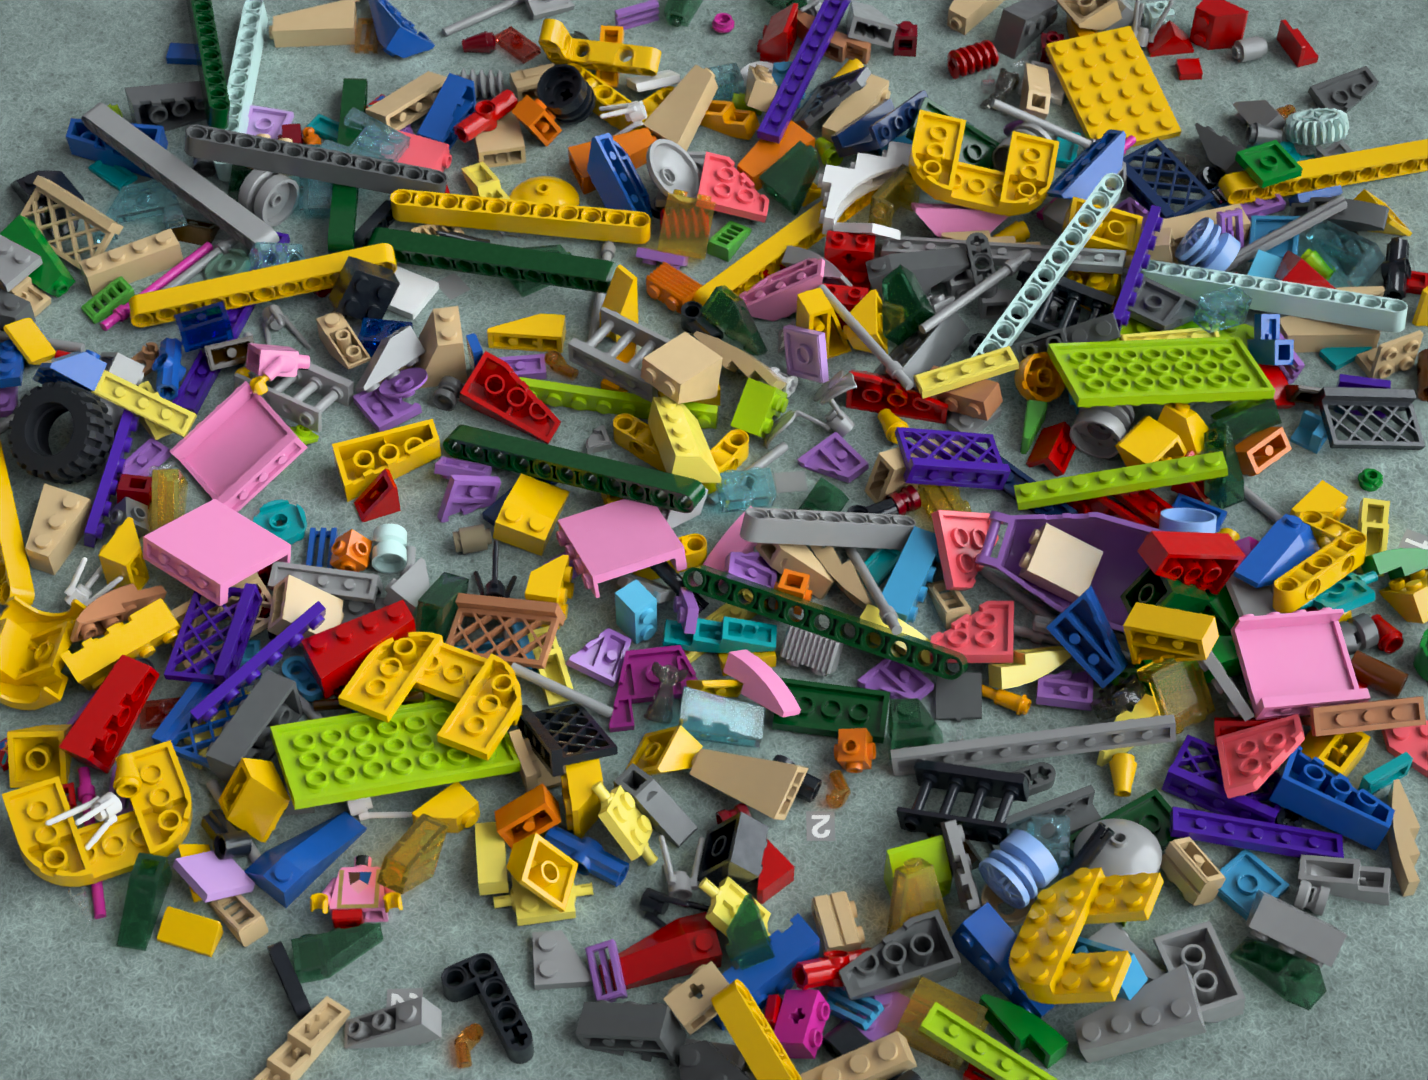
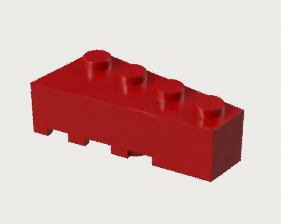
M1151 531L1137 550L1154 574L1174 581L1179 579L1188 586L1194 584L1203 591L1209 589L1215 595H1218L1246 556L1228 533Z
M401 600L307 637L301 643L305 660L325 699L334 694L333 690L342 684L344 686L348 684L365 658L375 647L392 637L394 641L409 637L408 633L416 632V627L410 610L405 601Z
M122 654L59 748L78 762L108 774L160 674L151 666Z

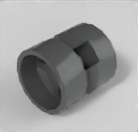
M1362 613L1347 619V621L1339 622L1349 656L1355 654L1357 650L1363 651L1378 644V630L1368 614Z

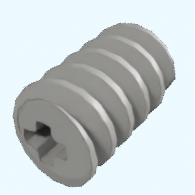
M462 68L460 75H458L474 81L475 98H478L480 93H482L483 98L487 99L491 93L493 99L503 91L504 80L501 70L498 71L497 76H494L492 70H489L488 75L485 76L483 69H480L479 75L476 76L474 69H471L470 74L467 75L465 68Z

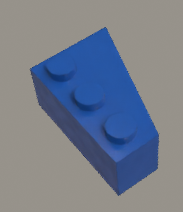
M449 73L416 135L449 144L450 150L459 139L454 132V126L475 112L474 81Z

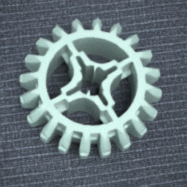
M1310 108L1300 112L1296 111L1286 118L1285 124L1287 140L1298 145L1305 144L1306 146L1338 142L1348 135L1349 129L1347 114L1335 108Z

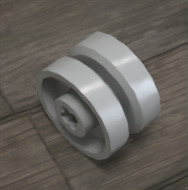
M253 169L240 187L238 201L239 204L269 226H278L293 213L300 195L299 186L295 180L281 173Z

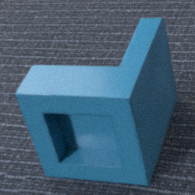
M1305 410L1302 413L1299 426L1291 436L1290 441L1317 454L1328 439L1322 417Z

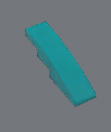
M726 616L723 617L722 622L698 618L695 634L684 633L681 623L666 619L662 647L681 645L684 651L729 653L745 649L751 653L775 651L777 625Z

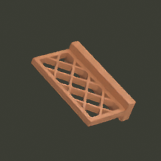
M458 593L455 601L458 609L446 644L454 646L455 643L465 638L469 645L462 650L487 659L490 654H493L503 659L509 665H512L514 662L523 667L545 669L558 626H563L566 616L558 603ZM464 616L475 617L477 621L463 630L461 624ZM493 619L500 620L502 624L489 632L483 626ZM517 622H524L526 627L512 635L508 628ZM541 625H550L548 632L540 637H537L533 631ZM481 627L485 635L471 643L467 636ZM506 630L510 637L496 646L492 638ZM531 632L535 640L521 648L517 641ZM487 641H490L494 647L484 654L476 651V648ZM515 643L518 648L517 652L510 656H503L501 654L502 650ZM540 646L542 651L539 660L528 659L525 654Z
M1423 696L1309 708L1310 715L1299 716L1302 725L1311 726L1312 736L1426 725Z

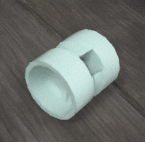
M391 523L379 525L374 529L372 566L375 570L381 573H398L406 567L407 531L402 526Z

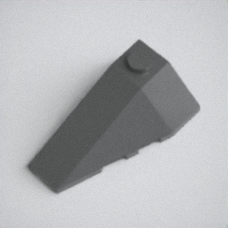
M937 909L910 918L903 923L902 927L891 935L888 934L871 950L865 951L842 968L838 974L849 1000L931 985L955 977L958 974L962 961Z

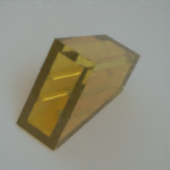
M179 469L152 470V532L185 515L188 481Z
M421 814L384 856L377 883L399 894H404L432 878L449 824L427 814Z
M912 858L905 861L903 866L895 869L886 936L894 933L910 918L937 909L942 916L947 930L950 931L951 927L933 865L922 858Z

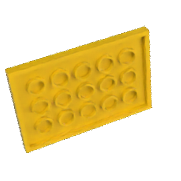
M1131 26L1046 44L1045 51L1086 139L1098 140L1108 130H1120L1125 132L1126 138L1130 135L1136 138V143L1131 146L1134 147L1150 143L1157 138L1161 141L1180 136L1181 129Z

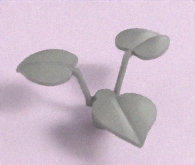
M841 370L829 381L825 382L813 397L815 402L821 399V405L829 402L833 408L825 416L826 423L799 410H790L773 423L770 433L766 434L765 447L768 449L770 442L798 416L822 426L826 431L832 429L841 437L848 434L855 423L839 409L833 398L848 390L857 388L854 375L851 372L845 375V372Z

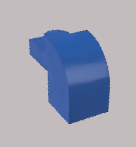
M1254 314V339H1247V346L1255 361L1262 365H1293L1294 339H1280V314Z

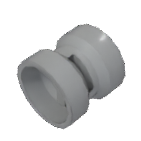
M1301 879L1293 906L1301 910L1304 908L1310 909L1313 914L1322 916L1330 888L1324 886L1315 887L1310 882ZM1310 892H1311V893H1312V896H1311L1310 902H1308V899H1309V896H1310Z

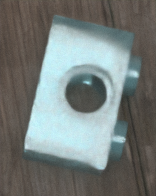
M753 467L744 471L727 470L720 473L721 483H716V490L722 513L745 511L750 506L758 508L773 506L777 494L770 468ZM741 486L748 487L750 490H745Z

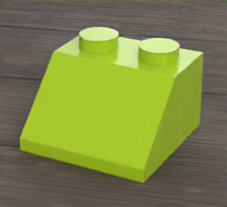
M942 835L886 850L883 880L895 908L902 906L910 908L917 905L920 901L927 899L939 900L950 893L952 876Z

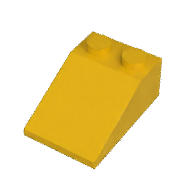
M1073 196L1064 216L1062 232L1086 200ZM1093 205L1097 209L1102 208L1099 205ZM1112 208L1083 248L1126 250V256L1134 255L1140 239L1143 217ZM1079 223L1083 227H1089L1086 223ZM1066 241L1069 245H1076L1072 241Z
M520 474L495 521L493 538L542 556L570 491Z

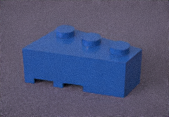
M1092 585L1046 627L1102 689L1128 665Z

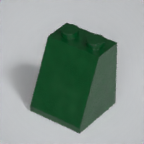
M1149 566L1120 596L1128 614H1130L1136 602L1193 613H1200L1211 602L1207 593L1198 589L1196 585L1190 584L1188 586L1179 579L1174 581L1156 575Z

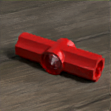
M507 89L491 100L478 102L475 106V112L455 125L454 132L459 137V140L466 143L483 131L489 132L494 130L498 125L497 121L516 107L518 99L512 91Z
M868 947L849 952L830 950L824 952L823 957L797 962L796 966L792 968V979L795 981L797 988L802 990L824 985L843 987L838 972L865 951H869L872 948Z

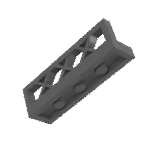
M1088 785L1007 817L1006 823L1009 825L1010 833L1015 829L1024 830L1034 836L1044 846L1065 839L1101 819L1093 805L1095 790L1092 785ZM988 843L992 851L995 849L1000 850V845Z

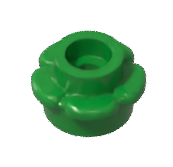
M1367 468L1358 474L1359 485L1365 491L1373 492L1383 485V475L1375 469Z

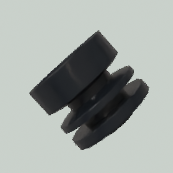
M568 64L555 65L541 75L537 84L539 100L547 106V109L556 117L555 119L559 123L576 125L585 121L592 114L596 104V95L593 88L574 66Z

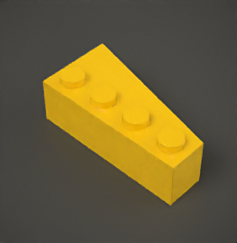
M433 419L332 444L335 464L347 502L358 498L385 468L390 470L394 480L441 456L440 440Z
M161 598L130 615L127 624L124 625L123 622L107 628L104 637L95 639L91 637L82 642L81 649L76 653L71 654L68 650L60 655L79 684L89 691L92 689L96 691L122 654L133 659L148 658L156 652L155 648L161 644H169L177 639L181 625Z

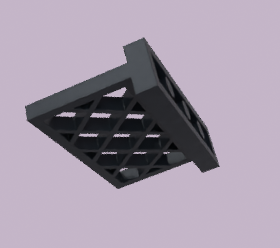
M1323 387L1312 400L1314 409H1320L1330 448L1422 450L1425 447L1413 407V401L1416 399L1414 389ZM1329 409H1334L1342 415L1339 421L1330 414ZM1350 410H1358L1365 417L1361 421L1350 413ZM1381 411L1387 416V419L1383 421L1372 412ZM1406 411L1408 421L1403 420L1395 412ZM1344 418L1356 426L1354 431H1351L1341 423ZM1367 418L1380 427L1377 432L1364 423ZM1390 419L1402 428L1399 433L1387 424ZM1336 428L1345 434L1348 439L1337 440ZM1359 429L1371 437L1370 441H1364L1356 434ZM1381 430H1384L1394 440L1386 441L1379 433ZM1404 430L1413 436L1415 442H1410L1401 435Z
M575 703L532 712L527 704L522 705V712L517 727L520 729L523 739H529L532 751L552 777L564 775L563 766L618 754L616 744L583 706Z

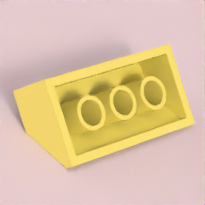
M667 396L653 397L648 425L666 472L696 479L701 483H721V476L697 418L683 403L677 404Z

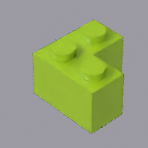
M748 377L730 426L765 438V435L769 434L773 427L774 421L772 417L776 416L779 418L780 414L785 412L788 406V394L776 387Z

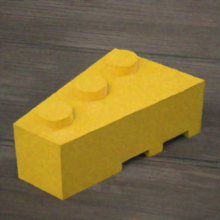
M821 287L797 294L796 326L825 333L827 359L851 352L852 350L844 338V333L834 309Z
M1138 602L1135 603L1123 624L1132 664H1140L1142 660L1150 659L1154 663H1162L1163 659L1174 658L1176 662L1206 660L1219 637L1215 616Z

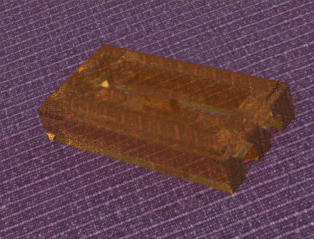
M358 18L354 47L355 53L364 51V53L369 54V51H373V54H378L379 41L375 28L373 44H370L372 24H374L373 18ZM363 24H367L365 44H361Z

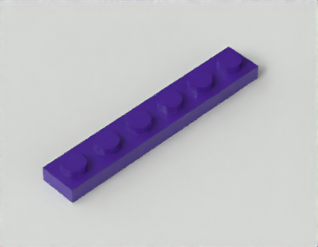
M1151 205L1113 312L1119 331H1121L1122 325H1128L1131 313L1128 311V308L1135 305L1137 293L1134 291L1136 287L1140 288L1144 278V274L1141 273L1142 269L1147 270L1151 257V255H1148L1149 250H1154L1157 236H1154L1155 232H1160L1164 218L1160 217L1161 207Z
M125 409L84 531V546L94 548L97 538L102 539L105 524L102 522L104 517L110 516V510L112 509L110 498L111 495L116 496L119 480L116 479L118 473L123 474L126 459H123L125 452L130 453L133 438H130L131 432H136L140 418Z
M317 601L190 711V715L199 725L202 721L207 723L219 713L217 708L224 702L230 704L240 695V688L246 683L249 686L261 677L260 671L267 665L272 667L278 663L283 657L281 653L289 646L292 649L304 639L303 634L310 628L312 630L317 629L325 621L326 608Z
M1174 806L1170 811V836L1190 837L1196 841L1301 858V854L1344 858L1341 834Z

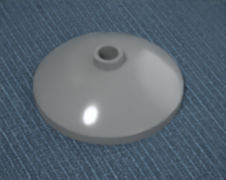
M659 139L653 142L648 147L646 154V165L653 183L668 199L679 204H692L697 200L701 179L695 162L681 146L673 141Z
M1112 818L1094 822L1084 828L1075 841L1074 857L1097 828L1099 822H1102L1106 825V829L1108 827L1111 828L1115 834L1090 865L1089 869L1101 867L1105 877L1111 875L1158 873L1161 867L1162 850L1157 838L1147 828L1130 820Z

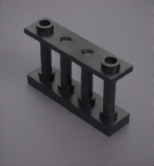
M1022 262L1016 280L1022 283L1020 290L1037 266ZM1062 276L1038 309L1035 319L1031 318L1023 331L1038 336L1060 328L1069 327L1077 305L1080 304L1091 309L1088 320L1098 318L1103 313L1109 314L1116 297ZM1039 278L1043 282H1049L1047 278ZM1054 296H1060L1068 301L1058 328L1044 323ZM1003 308L1001 316L1007 308ZM1018 314L1012 315L1015 319H1022Z
M917 759L914 771L918 786H920L911 809L898 807L896 812L901 829L909 832H922L943 836L940 823L956 820L957 825L961 824L966 840L1000 845L1010 834L1009 825L1006 823L1013 801L1027 802L1030 791L1027 777L1024 774ZM932 788L947 790L939 813L923 811ZM959 792L974 794L966 817L950 815ZM987 796L1002 798L994 821L978 819Z

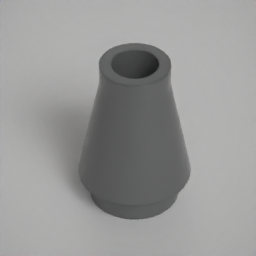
M1256 122L1249 124L1245 135L1246 143H1251L1252 146L1261 145L1273 140L1281 143L1282 130Z

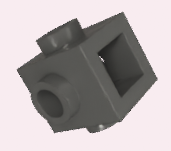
M124 497L110 510L109 521L111 523L112 536L116 528L122 525L127 517L133 518L138 539L149 531L150 523L148 521L147 505Z

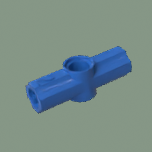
M165 338L160 342L159 356L152 365V370L157 373L156 392H158L160 397L170 401L178 397L179 382L186 373V368L181 365L182 342L177 338Z
M556 825L546 833L545 840L578 863L576 872L585 876L590 873L615 887L621 885L626 878L629 863L604 851L602 845L595 839L586 836L581 839Z

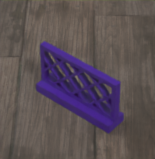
M897 427L895 430V436L906 468L903 475L905 483L1002 490L1011 472L1009 465L1002 463L993 434ZM905 437H911L912 439L917 441V443L914 445L913 443L905 439ZM928 439H935L938 442H940L941 445L937 446ZM952 441H959L966 446L961 448ZM976 442L987 443L988 449H984ZM923 445L924 447L932 451V453L929 455L919 447ZM947 447L955 452L956 455L952 456L943 449ZM972 449L981 456L977 458L967 451ZM913 453V454H915L916 456H918L919 458H917V457H911V454ZM938 455L942 459H935L934 457ZM962 457L967 461H960L958 459ZM987 459L991 463L983 462V460Z
M245 583L244 588H228V599L232 596L240 597L238 602L229 608L223 604L224 611L210 618L207 611L217 606V604L209 601L201 605L200 599L202 595L194 591L164 672L166 679L217 684L220 686L239 669L263 600L256 584ZM204 614L207 621L193 628L191 625L193 619ZM229 616L231 619L230 625L219 630L215 624ZM212 626L216 633L202 641L198 634ZM196 637L199 643L185 651L183 648L184 643ZM221 639L223 641L222 648L211 654L207 647ZM204 649L208 656L194 664L190 657ZM186 659L191 665L182 672L175 671L176 665ZM211 662L214 663L215 668L212 675L200 673L199 670Z
M1187 734L1173 764H1171L1161 790L1216 814L1274 823L1281 806L1270 801L1274 807L1272 808L1259 801L1270 798L1272 790L1268 783L1275 782L1278 773L1274 772L1261 785L1265 793L1254 794L1251 792L1247 793V796H1236L1228 799L1224 789L1221 768L1214 761L1219 759L1218 747ZM1191 746L1200 750L1203 755L1192 756L1188 747ZM1207 761L1211 770L1201 771L1196 763ZM1189 765L1193 773L1180 768V766ZM1216 776L1220 784L1214 783L1205 778Z

